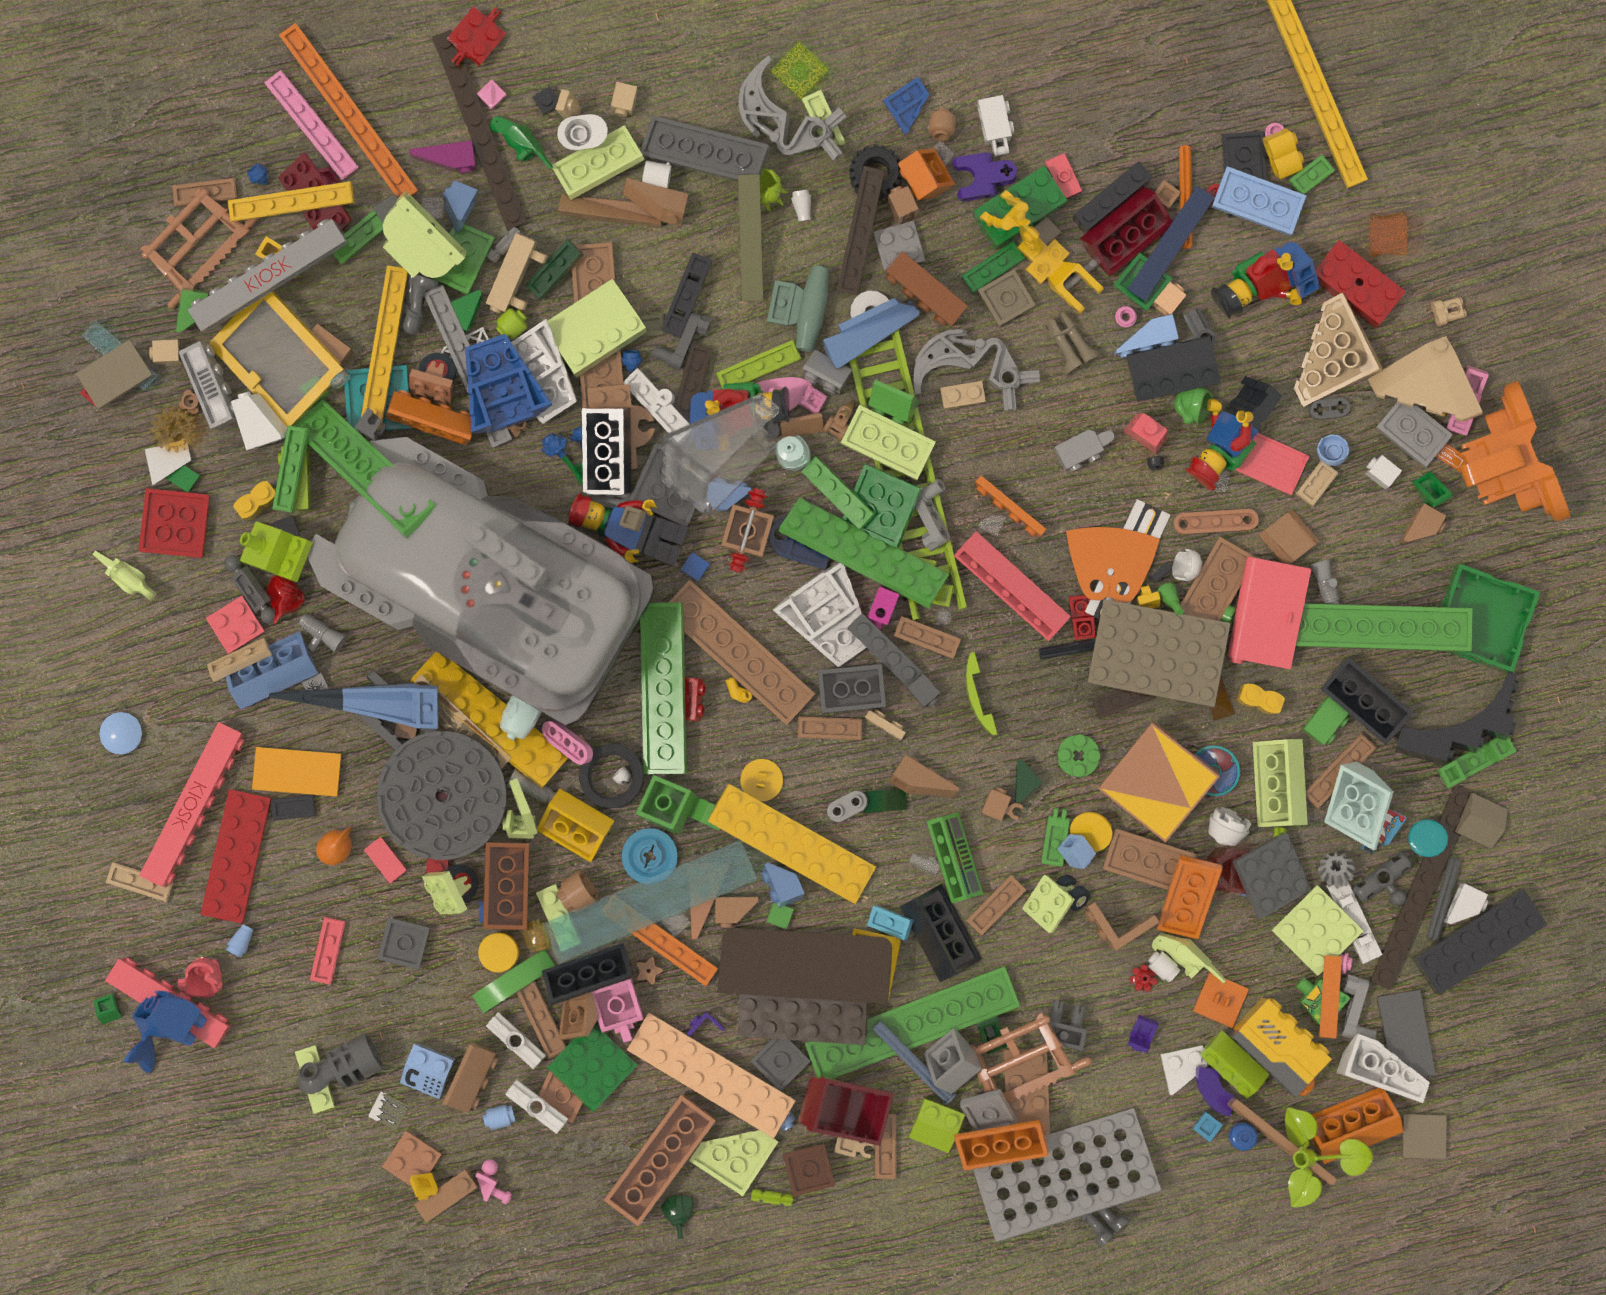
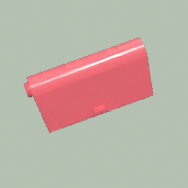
M1247 556L1227 652L1230 662L1242 664L1243 660L1291 669L1311 569Z

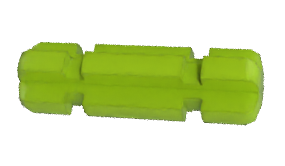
M753 1189L751 1200L756 1202L761 1200L763 1203L777 1205L782 1203L784 1206H792L793 1195L787 1193L782 1195L780 1192L773 1191L761 1192V1190Z

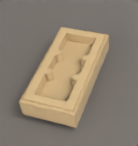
M1320 461L1295 495L1313 507L1338 472Z

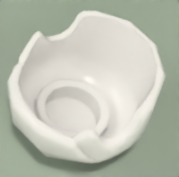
M1186 549V552L1177 553L1172 566L1173 577L1181 581L1195 579L1202 567L1200 554L1194 550Z

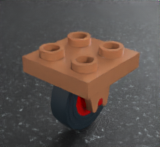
M432 353L424 357L419 364L418 370L412 369L410 372L411 396L416 399L423 397L437 405L444 404L451 407L453 402V382L456 378L454 361L443 353Z

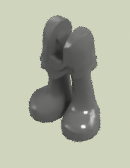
M408 274L406 301L403 303L399 326L401 331L410 335H415L419 332L423 315V296L427 289L437 288L439 281L416 275L413 278Z
M1089 1185L1086 1187L1089 1195L1097 1194ZM1072 1192L1067 1195L1070 1202L1078 1199ZM1108 1208L1097 1211L1115 1234L1130 1221L1125 1215L1116 1216ZM1093 1213L1080 1217L1083 1222L1086 1220L1096 1233L1095 1242L1100 1248L1114 1236Z

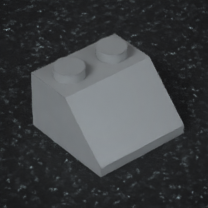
M954 1028L923 1053L934 1086L950 1094L955 1092L982 1069L976 1052Z

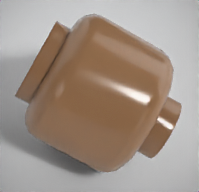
M939 108L930 114L928 132L933 139L947 141L954 135L956 117L946 108Z

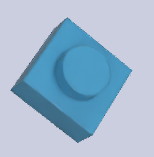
M1204 1112L1192 1129L1211 1142L1223 1125L1207 1112Z

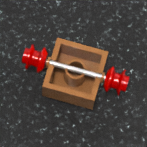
M756 488L748 491L751 497L749 500H745V502L750 506L749 509L732 505L721 544L722 548L735 551V553L729 555L733 558L732 563H727V565L731 566V571L737 573L748 570L744 567L745 562L750 561L746 555L763 559L774 521L773 515L758 512V509L766 507L762 502L768 496L764 495L765 491Z

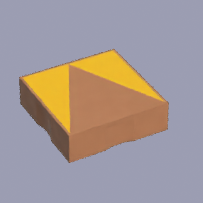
M1152 720L1133 743L1128 753L1101 782L1098 789L1166 843L1217 781L1220 773L1198 755L1185 749L1174 736Z

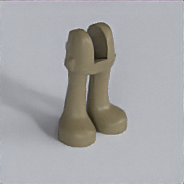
M1062 311L1059 313V318L1065 327L1064 330L1060 331L1052 317L1047 319L1046 322L1051 339L1056 341L1065 356L1064 373L1066 376H1070L1079 371L1083 364L1088 366L1096 362L1101 355L1097 350L1091 349L1085 343L1076 328L1077 324ZM1069 335L1071 340L1075 344L1077 350L1080 353L1082 362L1070 346L1069 342L1066 339V336Z

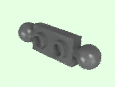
M228 556L225 559L224 565L228 571L235 573L231 578L253 611L255 613L261 611L262 621L266 624H272L276 611L274 608L267 606L271 599L248 566L241 568L242 562L238 556Z

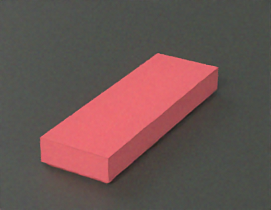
M324 917L310 980L332 984L346 921Z

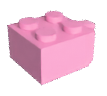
M632 978L590 992L594 997L601 1031L605 1032L614 1029L615 1034L621 1033L624 1043L631 1041L630 1029L634 1028L633 1023L644 1019Z

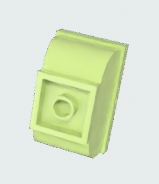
M407 191L398 198L396 204L389 210L384 219L383 232L387 240L383 248L413 278L419 272L430 278L441 277L455 264L458 265L465 259L467 251Z

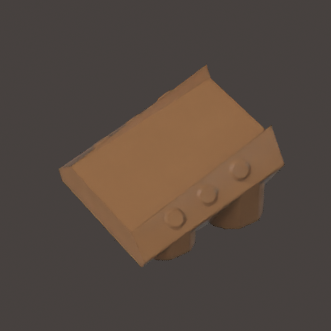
M1292 509L1259 534L1265 545L1269 546L1275 553L1276 559L1280 563L1289 565L1320 542Z

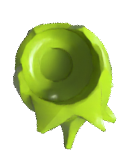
M763 168L760 176V205H764L768 211H771L770 203L775 204V202L783 205L780 193L787 194L788 192L782 189L781 179L775 171Z

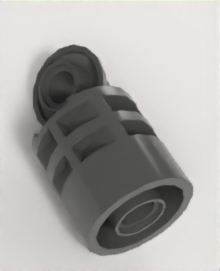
M364 1033L327 1052V1058L319 1062H308L302 1065L297 1079L298 1087L306 1094H315L322 1091L329 1082L337 1079L341 1087L346 1089L383 1070V1063L374 1043Z

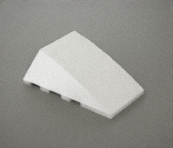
M547 319L511 342L552 403L551 407L536 417L540 422L545 423L577 402Z
M837 563L819 573L788 595L773 609L774 612L837 667H840L867 648L847 628L861 614V610L845 566L841 563Z

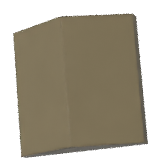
M1471 793L1455 832L1492 849L1505 831L1508 809Z

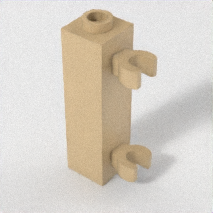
M515 233L486 301V304L491 305L490 310L501 314L502 311L506 312L511 305L525 310L528 302L515 297L530 260L532 258L545 264L548 257L535 250L538 241L520 233Z

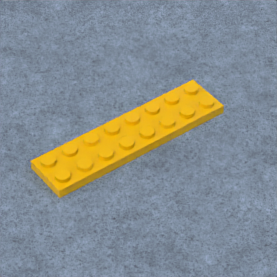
M435 652L411 678L410 682L413 684L422 675L433 686H438L439 692L511 757L508 762L541 789L568 760V757L546 741L544 735L536 728H533L524 739L515 738L511 740L507 738V733L500 728L502 714L507 705L456 663Z
M727 784L707 820L856 904L876 868L874 865L730 784Z

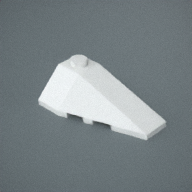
M1360 1034L1355 1035L1343 1052L1336 1072L1421 1103L1424 1102L1430 1083L1402 1062L1395 1054L1387 1050L1380 1042Z

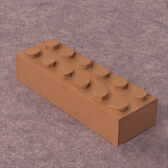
M681 1094L605 1197L604 1201L639 1226L715 1123L716 1118L684 1094Z

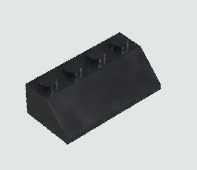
M1210 336L1126 355L1137 402L1220 383Z
M583 408V494L625 495L631 493V408Z
M1346 657L1340 662L1320 688L1384 745H1387L1414 713L1350 657Z
M942 884L900 906L904 916L913 919L911 929L940 982L957 975L982 960Z
M623 943L542 970L551 1006L631 979L634 976L631 961Z

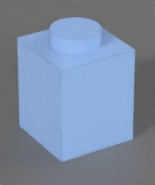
M1069 834L1057 849L1069 866L1073 868L1084 869L1096 855L1093 848L1082 835Z

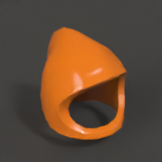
M352 826L343 831L337 829L330 830L317 842V856L324 864L337 865L346 861L352 850V840L350 838V833L353 830Z

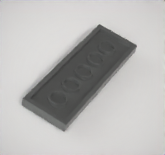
M652 116L640 152L647 159L663 163L668 162L674 166L738 182V174L759 173L761 176L770 146L745 138Z

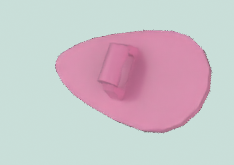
M796 377L777 378L755 383L760 384L763 393L773 392L775 389L781 390L786 386L789 389L790 396L789 411L799 405L798 403L807 387L812 386L805 379ZM758 416L752 418L753 424H761L762 420Z

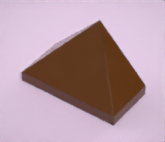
M1221 675L1215 707H1209L1214 721L1234 714Z

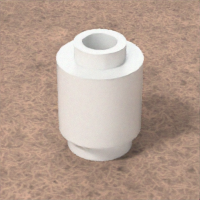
M1156 951L1148 959L1150 962L1148 967L1163 981L1171 982L1180 971L1177 967L1178 964L1163 951L1160 953Z

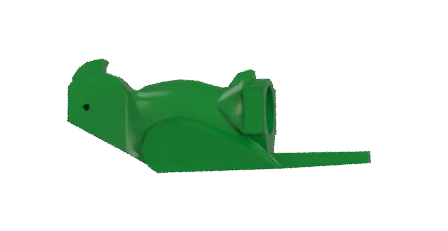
M501 115L495 116L490 123L491 132L502 133L508 145L517 152L516 158L518 161H529L537 154L549 170L553 169L552 164L543 152L544 149L527 125H522Z

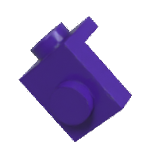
M1138 1015L1130 1032L1128 1045L1136 1051L1148 1053L1159 1022Z

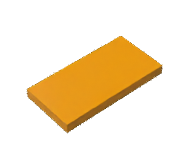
M256 747L252 790L338 797L342 754Z

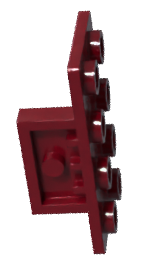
M302 153L278 176L286 191L340 183L330 167L317 169L307 153ZM348 205L302 212L313 230L317 229V224L325 219H333L341 231L352 222V218L344 208Z

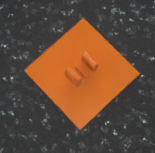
M1209 972L1193 1011L1233 1028L1249 989L1228 979L1222 983L1215 975Z

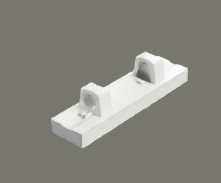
M1349 882L1347 886H1344L1342 883L1339 884L1338 889L1335 887V884H1332L1330 887L1326 885L1325 887L1331 899L1363 929L1359 936L1367 934L1364 937L1356 938L1352 942L1361 963L1364 964L1381 956L1380 948Z

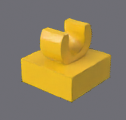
M1149 585L1141 587L1142 592H1140L1141 596L1137 597V606L1153 609L1160 608L1158 591L1151 593Z
M432 1173L411 1175L410 1183L415 1196L418 1197V1201L427 1200L428 1196L437 1194L438 1187Z

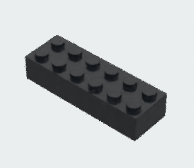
M1518 888L1411 958L1434 994H1441L1545 927L1547 923L1524 888Z

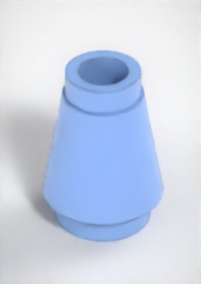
M242 924L227 943L226 951L240 958L243 954H246L253 929Z

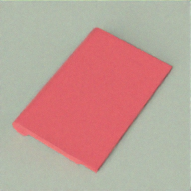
M1257 433L1252 439L1256 443L1255 447L1241 467L1236 468L1235 471L1292 495L1309 459V455Z

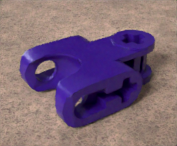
M992 153L959 156L952 161L955 170L971 172L975 179L970 186L958 190L957 199L961 202L995 197L998 195L997 186L1010 185L1016 179V165L1010 160L993 162ZM1004 169L1008 170L1009 176H1005L1003 173Z

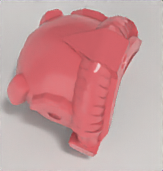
M203 957L195 959L186 968L185 979H178L179 991L183 990L185 994L192 997H213L223 986L222 973L216 959L212 961Z

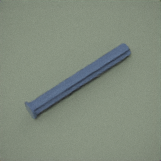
M882 1021L874 1025V1031L943 1100L942 1104L944 1106L953 1100L956 1093L950 1094L934 1086L929 1069Z

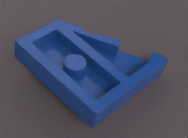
M917 77L882 100L904 135L910 130L929 93Z

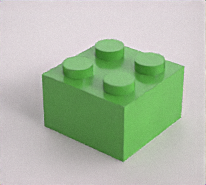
M653 775L636 815L643 820L680 835L697 795L689 789Z

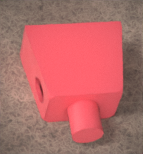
M1145 413L1135 414L1123 431L1155 454L1158 453L1168 438V430Z

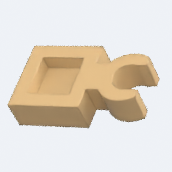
M837 1137L834 1152L855 1157L856 1152H860L863 1157L870 1158L871 1154L864 1152V1147L874 1145Z

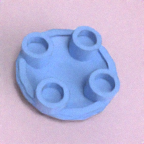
M124 712L111 714L101 725L100 740L107 750L115 754L121 755L136 750L142 737L139 720L131 714Z

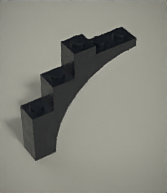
M1508 671L1502 688L1494 700L1482 712L1468 721L1438 730H1417L1402 727L1395 752L1444 766L1447 760L1451 761L1454 748H1451V746L1476 753L1478 747L1482 748L1485 736L1482 734L1506 741L1509 735L1513 736L1516 723H1513L1514 716L1506 714V712L1510 713L1513 705L1510 697L1511 693H1516L1519 681L1515 680L1517 674Z

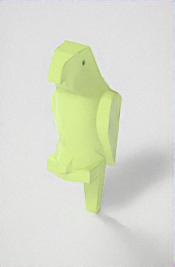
M97 551L93 553L107 567L105 574L111 577L122 590L128 594L141 593L152 601L157 593L146 585L145 575L117 558L112 561Z
M1161 932L1153 940V949L1155 951L1158 949L1167 952L1177 964L1185 968L1186 976L1193 978L1203 967H1206L1222 983L1226 981L1213 966L1212 961L1191 939H1183Z

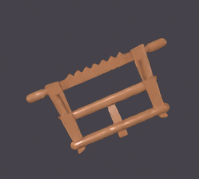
M198 187L193 200L176 217L170 215L166 219L169 225L149 246L144 245L140 248L143 251L142 257L144 259L149 258L162 272L164 278L167 276L180 291L168 302V307L174 309L180 303L182 288L195 289L198 283L204 282V277L209 276V271L215 270L214 266L219 265L220 260L226 259L225 254L231 253V248L237 247L236 242L239 239L242 240L251 231L249 228L260 218L246 220L245 224H242L240 221L231 222L230 214L228 213L229 209L223 208L210 198L207 189L200 190ZM200 203H203L213 214L192 235L182 225V222ZM220 219L233 234L187 281L174 267ZM177 230L187 241L167 262L156 250Z
M1043 1012L1037 1016V1020L1011 1032L1008 1027L1001 1029L1002 1036L977 1047L970 1045L979 1059L982 1069L977 1073L979 1083L982 1082L986 1093L998 1090L993 1076L1046 1052H1051L1058 1069L1003 1093L1006 1100L1013 1102L1015 1098L1020 1099L1022 1095L1027 1096L1029 1092L1034 1093L1036 1089L1041 1090L1044 1085L1048 1087L1051 1082L1055 1084L1061 1077L1065 1078L1077 1073L1076 1070L1089 1066L1092 1060L1089 1057H1085L1072 1064L1061 1047L1063 1044L1059 1041L1049 1024L1051 1021L1050 1017L1044 1016ZM1039 1028L1046 1043L1021 1054L1014 1039ZM1006 1043L1014 1057L988 1069L981 1054Z

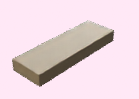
M262 638L207 664L210 677L215 682L272 654L266 638Z
M112 862L106 883L168 902L174 881L171 885L167 884L166 888L161 887L139 876L141 871Z

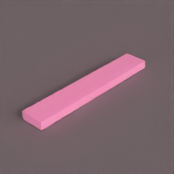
M281 70L265 82V85L342 181L359 169L357 164Z

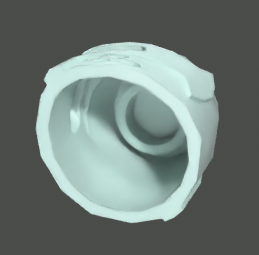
M799 435L782 438L775 445L777 460L786 470H802L811 461L809 447Z
M512 695L506 709L503 711L500 728L507 733L506 737L511 740L515 738L524 739L534 728L541 711Z

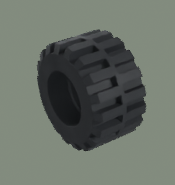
M873 144V147L869 148L868 145L864 147L863 151L860 149L857 155L853 157L850 164L849 179L857 195L863 168L872 163L882 164L888 170V177L882 183L879 201H883L885 197L888 199V195L891 194L890 191L900 186L902 178L901 168L898 165L900 158L898 155H894L892 149L887 150V146L882 145V148L878 147V144Z

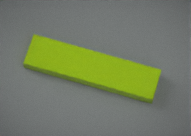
M791 340L721 370L716 375L723 389V384L752 382L798 362L802 358L798 349H796L794 340Z

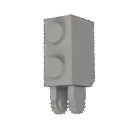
M1087 430L1055 446L1053 450L1064 472L1069 469L1071 472H1074L1082 467L1081 463L1087 460L1092 463L1100 459V454L1104 451L1103 447L1112 443L1115 436L1111 430L1096 435L1095 431Z

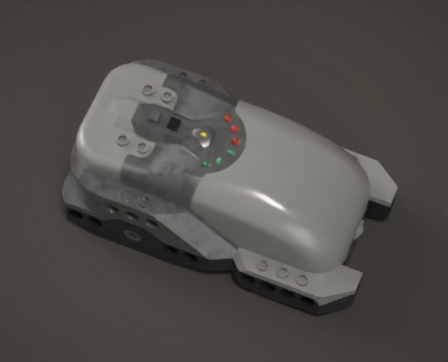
M407 437L370 441L369 443L394 466H385L374 474L370 480H373V483L368 485L367 494L395 521L406 518L400 514V506H402L403 513H408L413 509L412 503H415L416 510L412 516L420 514L429 506L427 503L429 499L436 507L426 520L405 538L370 502L359 495L350 503L348 517L338 533L335 544L315 534L311 541L313 544L307 558L320 586L400 632L414 628L424 644L430 649L562 724L571 726L580 722L590 710L610 671L652 601L654 584L651 575L628 563L616 552L567 524L513 497L489 496L487 485L483 480ZM475 520L543 567L550 574V577L538 593L463 539Z

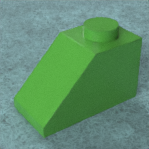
M181 289L176 332H182L195 322L187 309L192 307L191 303L195 300L207 298L208 293L206 291Z
M697 797L689 817L721 831L720 828L707 821L716 805Z

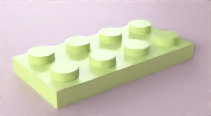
M624 125L607 134L605 141L601 145L590 149L578 150L552 166L568 197L572 200L645 159Z
M861 405L858 406L841 441L842 445L916 481L936 443Z

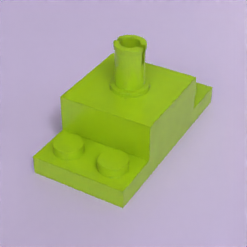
M256 521L251 533L245 532L240 537V544L245 546L240 561L249 566L297 582L313 542Z

